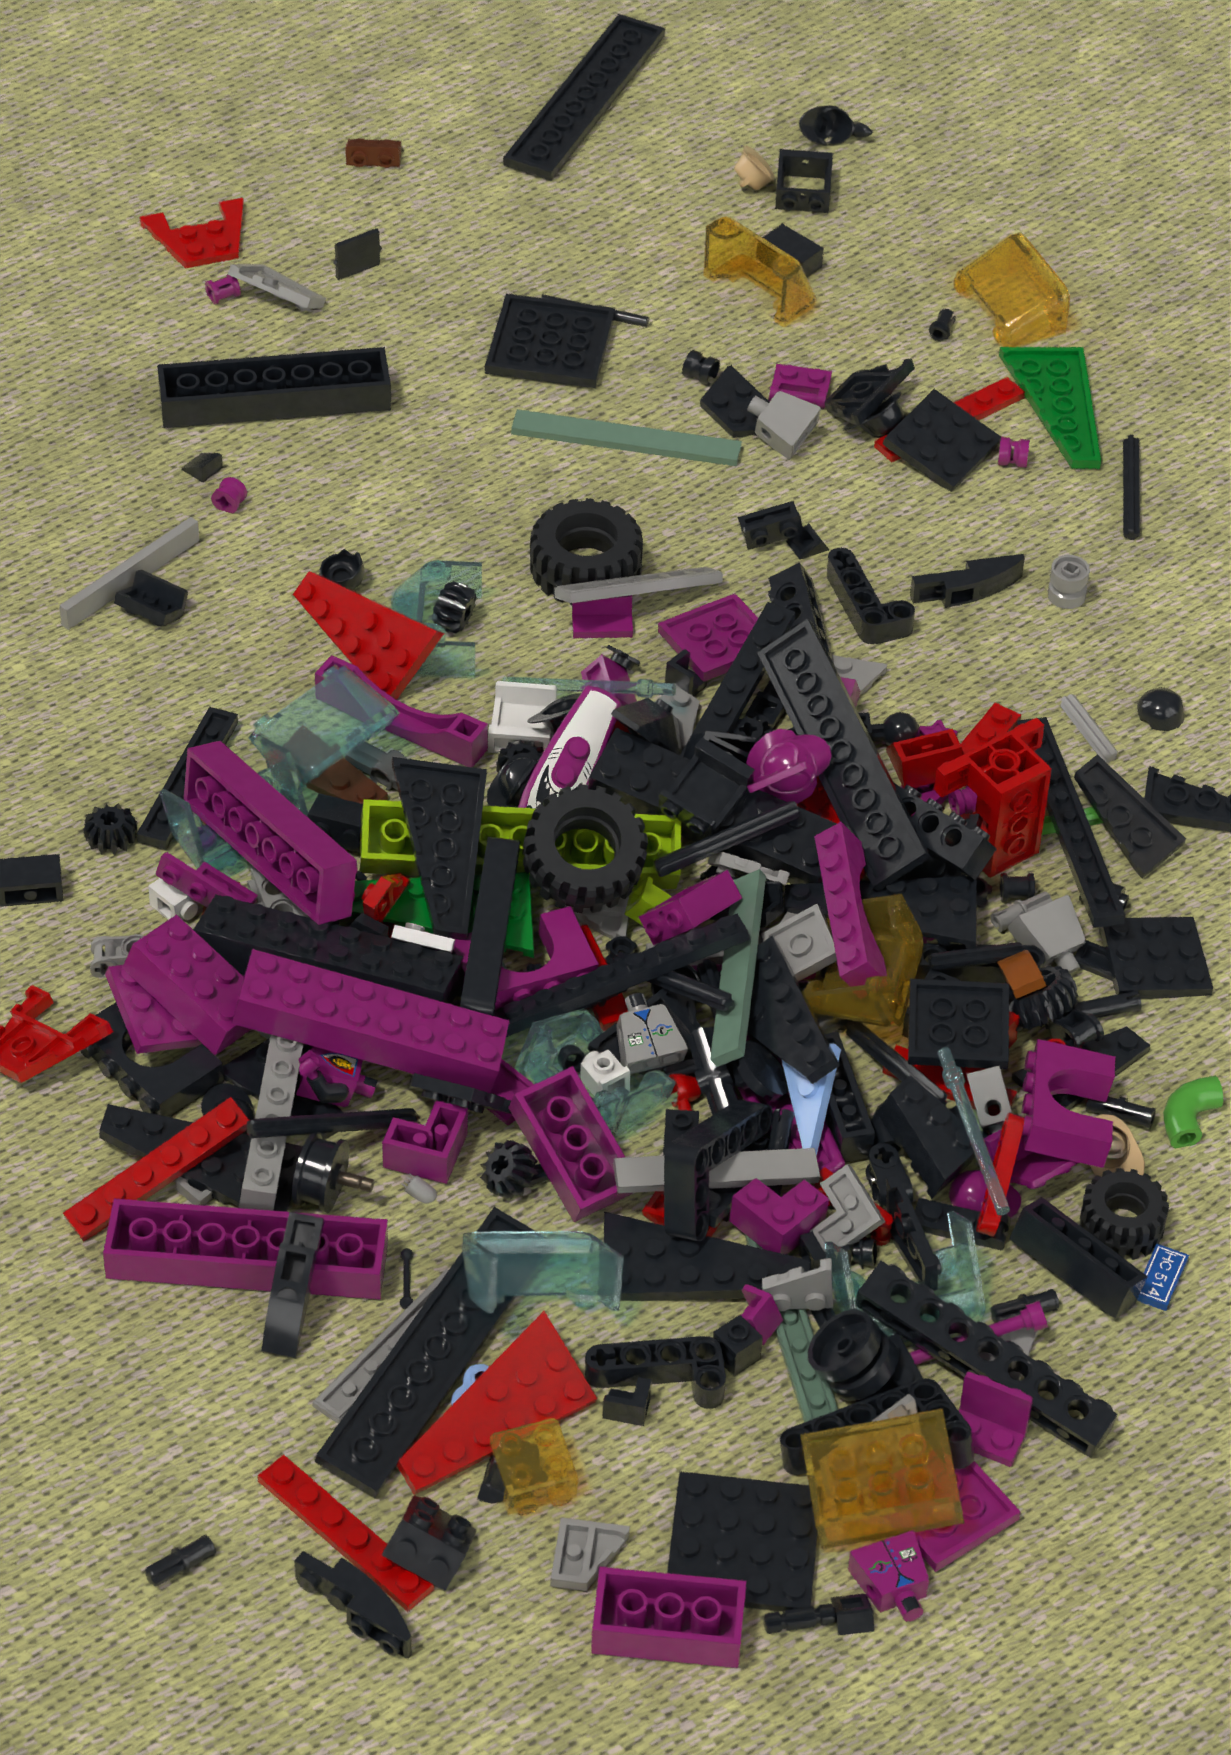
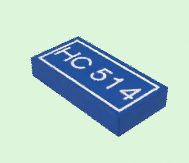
M1156 1244L1144 1271V1274L1148 1277L1137 1301L1166 1311L1188 1262L1189 1255Z

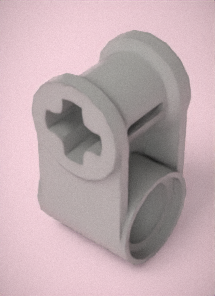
M134 934L130 936H101L95 938L91 942V952L94 954L93 961L90 963L91 974L96 978L106 977L105 973L107 970H104L105 964H107V969L109 966L123 965L132 944L144 936ZM103 945H105V952L102 950Z

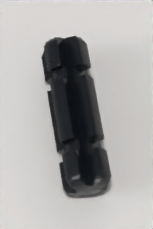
M829 1603L818 1605L817 1609L810 1606L784 1610L783 1614H780L779 1611L766 1613L763 1622L766 1633L771 1634L781 1632L782 1629L790 1631L815 1627L816 1624H820V1626L833 1624L836 1621V1613L833 1604Z

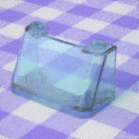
M335 664L322 675L324 680L272 717L265 714L253 724L255 730L248 738L283 783L294 791L295 795L305 789L308 782L321 776L329 767L366 740L368 741L372 737L375 738L400 715L391 702L345 665L339 668Z
M584 1008L533 1022L517 1059L515 1069L533 1084L564 1071L557 1060L560 1049L565 1045L573 1044L579 1047L586 1056L590 1053L587 1049L588 1043L602 1034L599 1022ZM580 1070L579 1072H577V1074H578V1076H579L580 1079H581V1070ZM654 1070L645 1074L641 1083L630 1075V1091L624 1086L614 1088L613 1092L603 1090L597 1092L594 1096L586 1086L585 1088L616 1139L667 1101L676 1082L665 1073Z

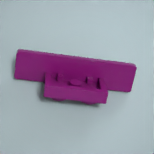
M168 852L161 856L155 873L164 882L172 885L205 907L209 906L215 895L230 896L236 900L255 904L258 896L205 861L195 870Z

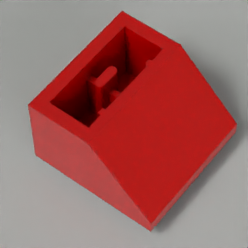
M953 728L895 742L886 747L887 754L903 789L906 785L917 788L935 783L936 769L944 762L952 761L962 756V747Z

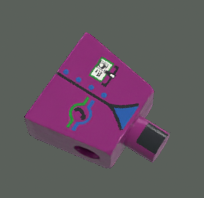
M913 1530L850 1551L848 1570L880 1613L897 1607L906 1622L916 1620L923 1614V1608L918 1600L927 1597L929 1579Z

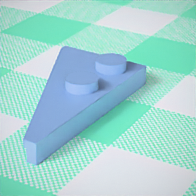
M835 1043L830 1044L839 1061L841 1049ZM782 1060L802 1148H815L817 1155L836 1069L812 1084Z

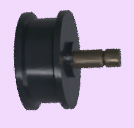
M312 1132L303 1145L296 1165L292 1185V1201L295 1205L302 1206L305 1202L319 1205L322 1212L329 1213L332 1211L343 1185L355 1189L360 1188L371 1193L375 1180L367 1177L362 1178L360 1175L347 1172L350 1153L347 1140L340 1139L335 1143L323 1140L320 1133Z

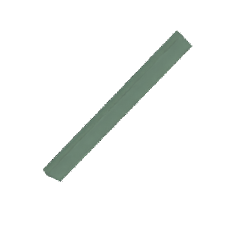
M519 409L516 411L511 427V434L730 466H737L742 447V441Z
M760 869L733 880L742 899L730 905L729 916L738 913L748 931L750 940L724 950L719 989L732 994L734 1005L730 1006L728 1011L725 1012L716 1009L710 1060L716 1067L741 1058L745 1054L766 880L765 874Z
M744 1234L748 1246L763 1249ZM788 1309L780 1311L783 1321L777 1327L775 1333L803 1421L807 1422L838 1410L831 1387L808 1362V1348L814 1334L806 1310Z

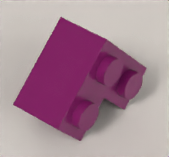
M436 1100L426 1125L393 1117L382 1142L383 1168L414 1176L418 1175L421 1178L447 1184L468 1135V1108Z
M755 1178L733 1195L729 1222L763 1249L787 1255L799 1246L800 1235L809 1233L812 1228L826 1219L829 1198L805 1179L780 1197L759 1179Z

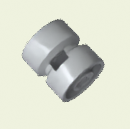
M1063 555L1053 561L1048 586V599L1052 604L1063 609H1074L1084 603L1090 574V567L1086 560L1075 555Z

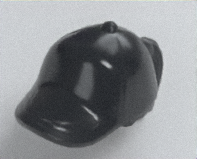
M833 105L814 107L806 111L799 119V128L802 134L808 140L823 146L839 145L850 138L851 135L864 138L873 134V131L867 125L858 121L853 122L843 109ZM829 137L832 138L829 142L825 141Z

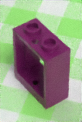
M725 870L685 888L640 915L639 919L652 944L655 945L695 928L742 899V896L728 870Z

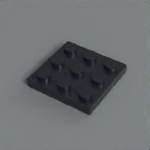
M933 389L885 437L883 445L935 483L952 492L1000 444L1001 436L936 389Z
M1194 917L1125 918V924L1099 927L1116 995L1132 992L1133 990L1139 992V996H1136V998L1140 997L1141 999L1212 995L1213 985Z
M910 979L908 1065L987 1069L1000 1066V1069L1008 1070L1009 983Z

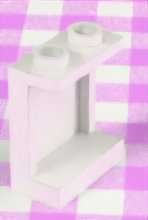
M497 681L492 723L489 724L488 752L500 753V749L506 748L508 742L516 745L520 739L524 744L534 741L536 747H543L545 750L552 739L551 729H547L543 722L531 724L527 720L557 700V687L554 685Z

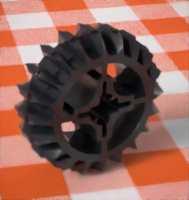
M1048 965L1044 968L1038 966L1046 987L1017 999L1009 987V1011L1019 1016V1024L1016 1031L1023 1029L1031 1030L1033 1027H1042L1044 1024L1053 1023L1054 1019L1062 1018L1064 1013L1072 1010L1079 996L1075 980L1069 974L1068 969H1062L1061 966L1052 967Z

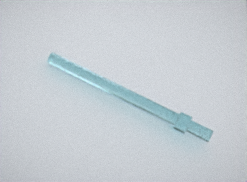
M528 677L502 678V681L554 685L557 687V691L582 692L586 686L590 685L606 690L609 693L637 694L638 697L651 698L653 695L674 696L676 693L675 683H654L652 679H639L637 682Z
M942 1048L937 1054L944 1070L942 1073L946 1087L952 1091L996 1213L998 1215H1005L1010 1211L964 1088V1075L961 1068L956 1066L950 1048Z

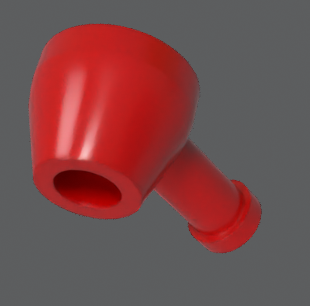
M670 1074L666 1083L668 1096L677 1092V1101L671 1102L672 1106L677 1107L678 1110L692 1111L690 1103L700 1098L701 1095L696 1077L684 1074Z

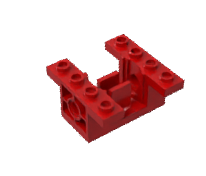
M1037 717L1025 724H1019L1013 730L1001 736H996L975 749L968 750L964 755L952 761L944 762L936 769L934 791L941 798L966 785L977 794L975 812L971 814H980L982 816L981 829L990 835L988 841L997 848L982 870L989 878L1036 855L1040 850L1052 768L1034 752V750L1041 747L1044 724ZM962 814L960 817L969 819L971 814Z

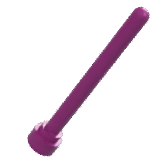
M1036 1301L1025 1305V1309L1020 1311V1315L988 1326L992 1328L994 1334L1002 1336L1023 1328L1026 1331L1033 1329L1036 1332L1047 1328L1048 1324L1040 1302ZM962 1335L952 1338L955 1341L965 1340ZM922 1349L910 1352L916 1365L935 1359Z

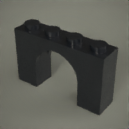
M116 1002L95 1015L108 1021L113 1032L80 1051L84 1057H92L98 1062L99 1069L104 1076L115 1078L121 1091L127 1097L133 1095L139 1101L143 1112L171 1117L205 1095L211 1087L224 1082L223 1063L203 1044L176 1061L164 1066L148 1067L133 1062L126 1056V1051L133 1043Z

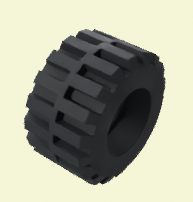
M1116 1168V1172L1113 1173L1107 1170L1102 1173V1177L1096 1175L1092 1179L1091 1184L1087 1185L1083 1197L1079 1225L1124 1259L1125 1255H1130L1131 1260L1139 1259L1140 1252L1144 1256L1151 1254L1152 1247L1155 1248L1156 1244H1160L1161 1239H1163L1169 1210L1168 1196L1165 1191H1161L1162 1186L1158 1181L1152 1182L1151 1176L1146 1173L1142 1176L1138 1174V1170L1134 1169L1127 1172L1124 1171V1168ZM1125 1209L1135 1213L1137 1216L1123 1217L1113 1213L1111 1210Z

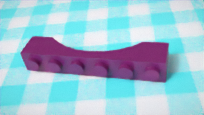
M332 655L315 672V696L318 701L467 767H474L488 750V724L462 712L451 715H439L409 707L381 690L357 666Z
M839 822L814 837L839 975L862 997L888 983L884 958L869 927L861 899L860 874L862 868L866 865L862 842L842 822Z

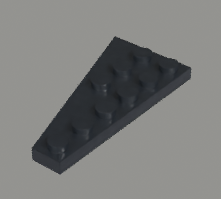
M771 936L758 944L747 1034L759 1044L765 1046L776 1057L786 1062L810 1083L814 1084L839 1067L840 1064L779 943Z

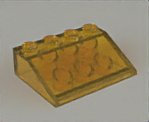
M943 1409L801 1435L821 1549L897 1536L912 1530L919 1532L964 1523Z

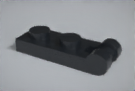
M918 1198L915 1209L924 1233L996 1250L1004 1249L1006 1242L1004 1233L1009 1230L1011 1218L1005 1213H1002L998 1229L992 1237L976 1231L980 1211L924 1198Z

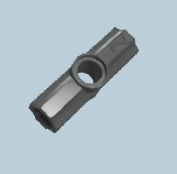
M355 738L349 744L348 750L345 753V759L356 768L369 774L371 780L376 784L380 783L386 786V790L392 787L398 790L391 764L392 757L407 758L399 751L391 750L386 753L362 739L358 740Z

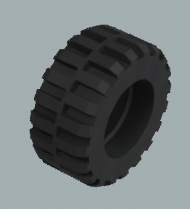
M586 498L585 501L573 499L569 500L567 504L562 502L556 504L553 510L548 509L533 525V531L530 536V572L536 585L541 586V590L548 596L554 594V599L563 603L562 600L555 598V587L637 576L642 573L643 538L641 528L629 513L625 514V510L617 505L613 507L610 502L604 500L595 502L594 499ZM580 548H590L602 551L604 553L593 556H583L573 554L569 551Z
M578 785L577 790L574 791L568 786L560 789L558 797L555 794H550L544 799L543 805L536 807L532 814V819L529 820L523 843V866L525 872L530 873L529 882L533 888L540 886V896L546 901L552 898L556 900V907L565 908V905L571 906L575 913H583L584 908H590L591 913L601 912L605 904L608 908L618 905L620 897L626 899L632 893L633 886L637 885L647 856L648 836L646 833H643L645 824L642 818H635L636 809L631 803L624 805L622 803L623 797L618 793L614 792L613 795L605 793L606 788L597 786L596 790H590L588 785ZM588 829L599 833L607 839L614 850L615 856L609 864L601 868L581 869L569 864L560 856L556 849L555 841L567 831Z

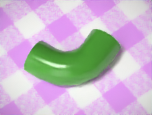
M1216 1075L1184 1083L1169 1096L1163 1111L1165 1131L1173 1148L1197 1144L1202 1138V1131L1196 1118L1197 1115L1202 1111L1223 1106V1090Z

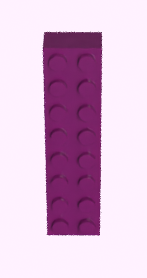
M221 741L188 748L183 803L318 925L350 917L355 899L354 886L358 870L357 860Z
M252 949L232 1024L404 1072L416 1073L491 1093L500 1068L509 1020Z
M114 1199L103 1250L105 1278L271 1291L280 1244L283 1243L289 1212ZM300 1213L324 1218L325 1220L310 1285V1294L381 1300L388 1251V1219Z

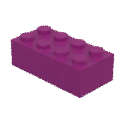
M177 914L132 944L122 968L214 1055H217L252 1030L232 1024L244 977Z
M573 1066L514 1094L509 1110L573 1222L632 1195V1193H617L613 1162L614 1158H625V1155Z
M599 1567L592 1625L591 1654L739 1668L746 1581Z

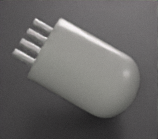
M409 1174L413 1178L412 1180L408 1176L406 1177L410 1181L409 1183L404 1180L408 1186L401 1183L406 1188L404 1190L406 1193L422 1203H432L437 1198L436 1190L418 1175L414 1177Z

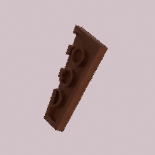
M303 725L267 762V769L320 794L363 804V799H388V793Z

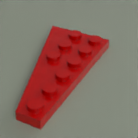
M308 571L293 593V596L348 660L357 666L376 686L396 700L445 634L311 571Z
M545 1311L522 1332L398 1460L397 1467L413 1495L494 1455L496 1449L501 1444L511 1440L522 1441L596 1402V1395Z

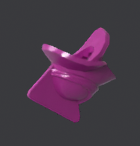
M777 729L765 734L753 746L748 755L746 764L755 769L754 781L747 786L749 792L761 790L786 802L795 801V803H800L812 795L817 785V777L829 766L832 757L830 746L824 739L818 736L796 735L792 730Z

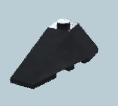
M645 698L612 711L611 715L637 737L678 755L681 754L683 746L678 719L671 714L674 708L658 698L656 702H653L649 698Z

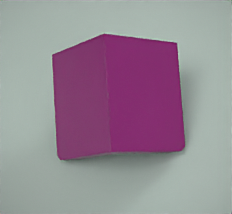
M745 1284L741 1290L748 1306L741 1316L763 1336L762 1345H764L783 1321V1318L772 1294Z

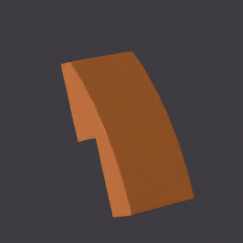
M1027 949L997 962L1016 999L1046 987L1044 978Z

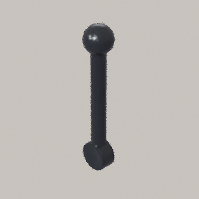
M409 1248L403 1249L400 1253V1257L403 1260V1297L400 1299V1307L406 1309L413 1302V1299L410 1297V1260L413 1259L414 1254Z

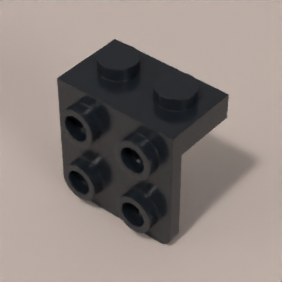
M413 1496L382 1556L446 1591L469 1550L476 1530L466 1518L443 1511L434 1500L428 1497L420 1498Z

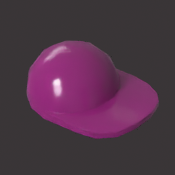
M967 1170L958 1174L949 1188V1199L952 1205L981 1211L989 1174L980 1170ZM1009 1185L1002 1212L1010 1218L1019 1211L1022 1198L1019 1192L1011 1185Z

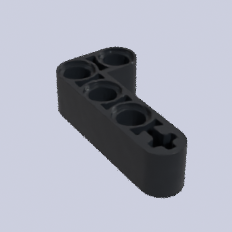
M842 547L832 549L828 555L827 579L859 638L867 644H880L910 636L914 626V606L904 600L881 604L854 553Z
M710 1336L598 1344L590 1347L585 1354L584 1377L592 1387L636 1386L638 1377L652 1379V1384L691 1381L694 1401L700 1407L713 1409L720 1406L724 1401L726 1374L720 1343Z

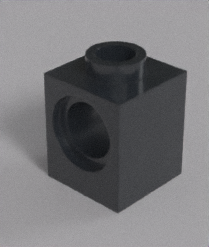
M740 1314L713 1332V1338L720 1343L724 1367L734 1377L761 1359L763 1336Z

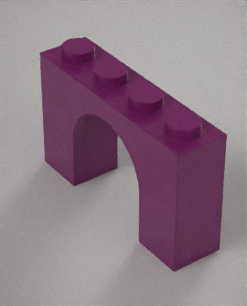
M571 906L540 914L539 936L550 957L546 965L531 972H514L501 967L495 1010L504 1007L509 1002L522 1000L534 995L539 990L552 988L572 977L582 976L598 968L599 964ZM472 932L467 934V940L455 939L452 954L463 956L460 985L462 991Z
M1038 1039L1034 1052H1027L1024 1070L1029 1071L1026 1073L1023 1083V1091L1028 1092V1094L1026 1093L1021 1109V1113L1026 1114L1024 1115L1022 1136H1025L1024 1150L1103 1168L1112 1146L1113 1121L1070 1111L1061 1106L1052 1095L1071 1094L1106 1102L1115 1078V1056Z

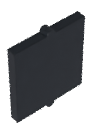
M377 228L335 244V260L333 264L335 265L336 278L338 280L380 265V251L382 247L380 246V235Z

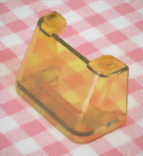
M721 217L706 226L704 277L712 282L716 281L717 278H728L731 282H734L740 277H744L777 298L773 302V309L777 311L774 314V322L783 328L815 306V292L797 259L730 217Z
M1018 232L1007 236L956 273V277L953 280L956 292L962 293L964 297L971 296L973 291L996 318L993 336L995 341L1002 343L1004 347H1021L1066 333L1070 307L1068 289L1023 233Z
M902 894L862 899L869 927L884 958L887 976L866 978L865 985L850 987L840 977L838 964L835 961L828 965L823 984L819 980H811L803 991L814 1013L886 1028L902 1025L909 1002L910 979H915L923 950L922 932ZM828 914L826 920H827V923H828V925H829V927H830V929H831L830 920H829V914Z

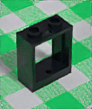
M780 149L775 209L829 213L833 153ZM784 176L824 179V190L784 187Z

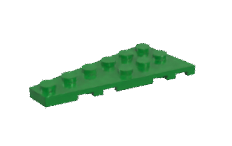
M1000 347L999 357L1017 385L1025 392L1026 399L1071 469H1100L1101 456L1084 347Z
M519 872L516 873L504 952L507 949L523 952V956L534 958L529 873ZM482 874L474 876L468 933H471L473 930ZM409 878L411 882L383 922L405 927L406 923H413L424 927L425 932L433 934L420 878ZM378 880L355 881V899L352 905V915L348 918L356 919L361 913H364L362 895L371 883L376 884Z

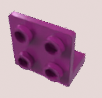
M1001 1130L982 1139L985 1142L983 1149L989 1173L992 1168ZM1021 1136L1010 1183L1024 1185L1029 1189L1040 1188L1047 1183V1180L1056 1175L1069 1172L1072 1169L1071 1167L1079 1162L1024 1150L1025 1136Z
M967 1372L964 1377L959 1412L972 1429L974 1453L1011 1468L1027 1436L1033 1398L1019 1389L1009 1388L992 1381L984 1375Z

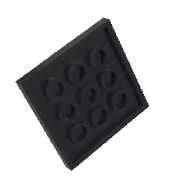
M506 293L485 362V374L596 389L615 318V308Z
M679 1471L667 1573L746 1581L744 1608L784 1612V1610L810 1607L822 1487Z

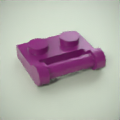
M776 364L769 392V401L777 392L782 391L821 407V409H825L824 402L828 397L832 371Z

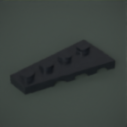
M1126 1026L1104 1035V1038L1100 1041H1092L1086 1044L1082 1049L1115 1056V1076H1117L1150 1051L1151 1045ZM1023 1068L1013 1072L1011 1079L1023 1088L1026 1073L1029 1071ZM1071 1094L1052 1095L1061 1106L1068 1110L1085 1099V1097Z

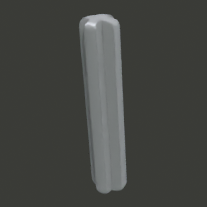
M1073 694L1064 696L1061 699V708L1096 754L1106 763L1116 760L1118 751L1076 696Z

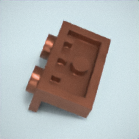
M358 138L348 139V143H346V165L357 167L381 166L383 168L400 167L401 141Z

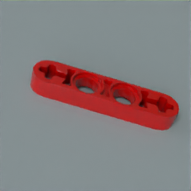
M1009 1112L1005 1117L976 1228L977 1232L992 1237L995 1235L1001 1220L1024 1127V1117Z

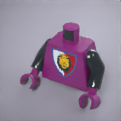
M310 1045L308 1052L299 1057V1072L301 1076L296 1095L322 1103L347 1107L353 1093L371 1099L378 1080L360 1074L363 1060Z

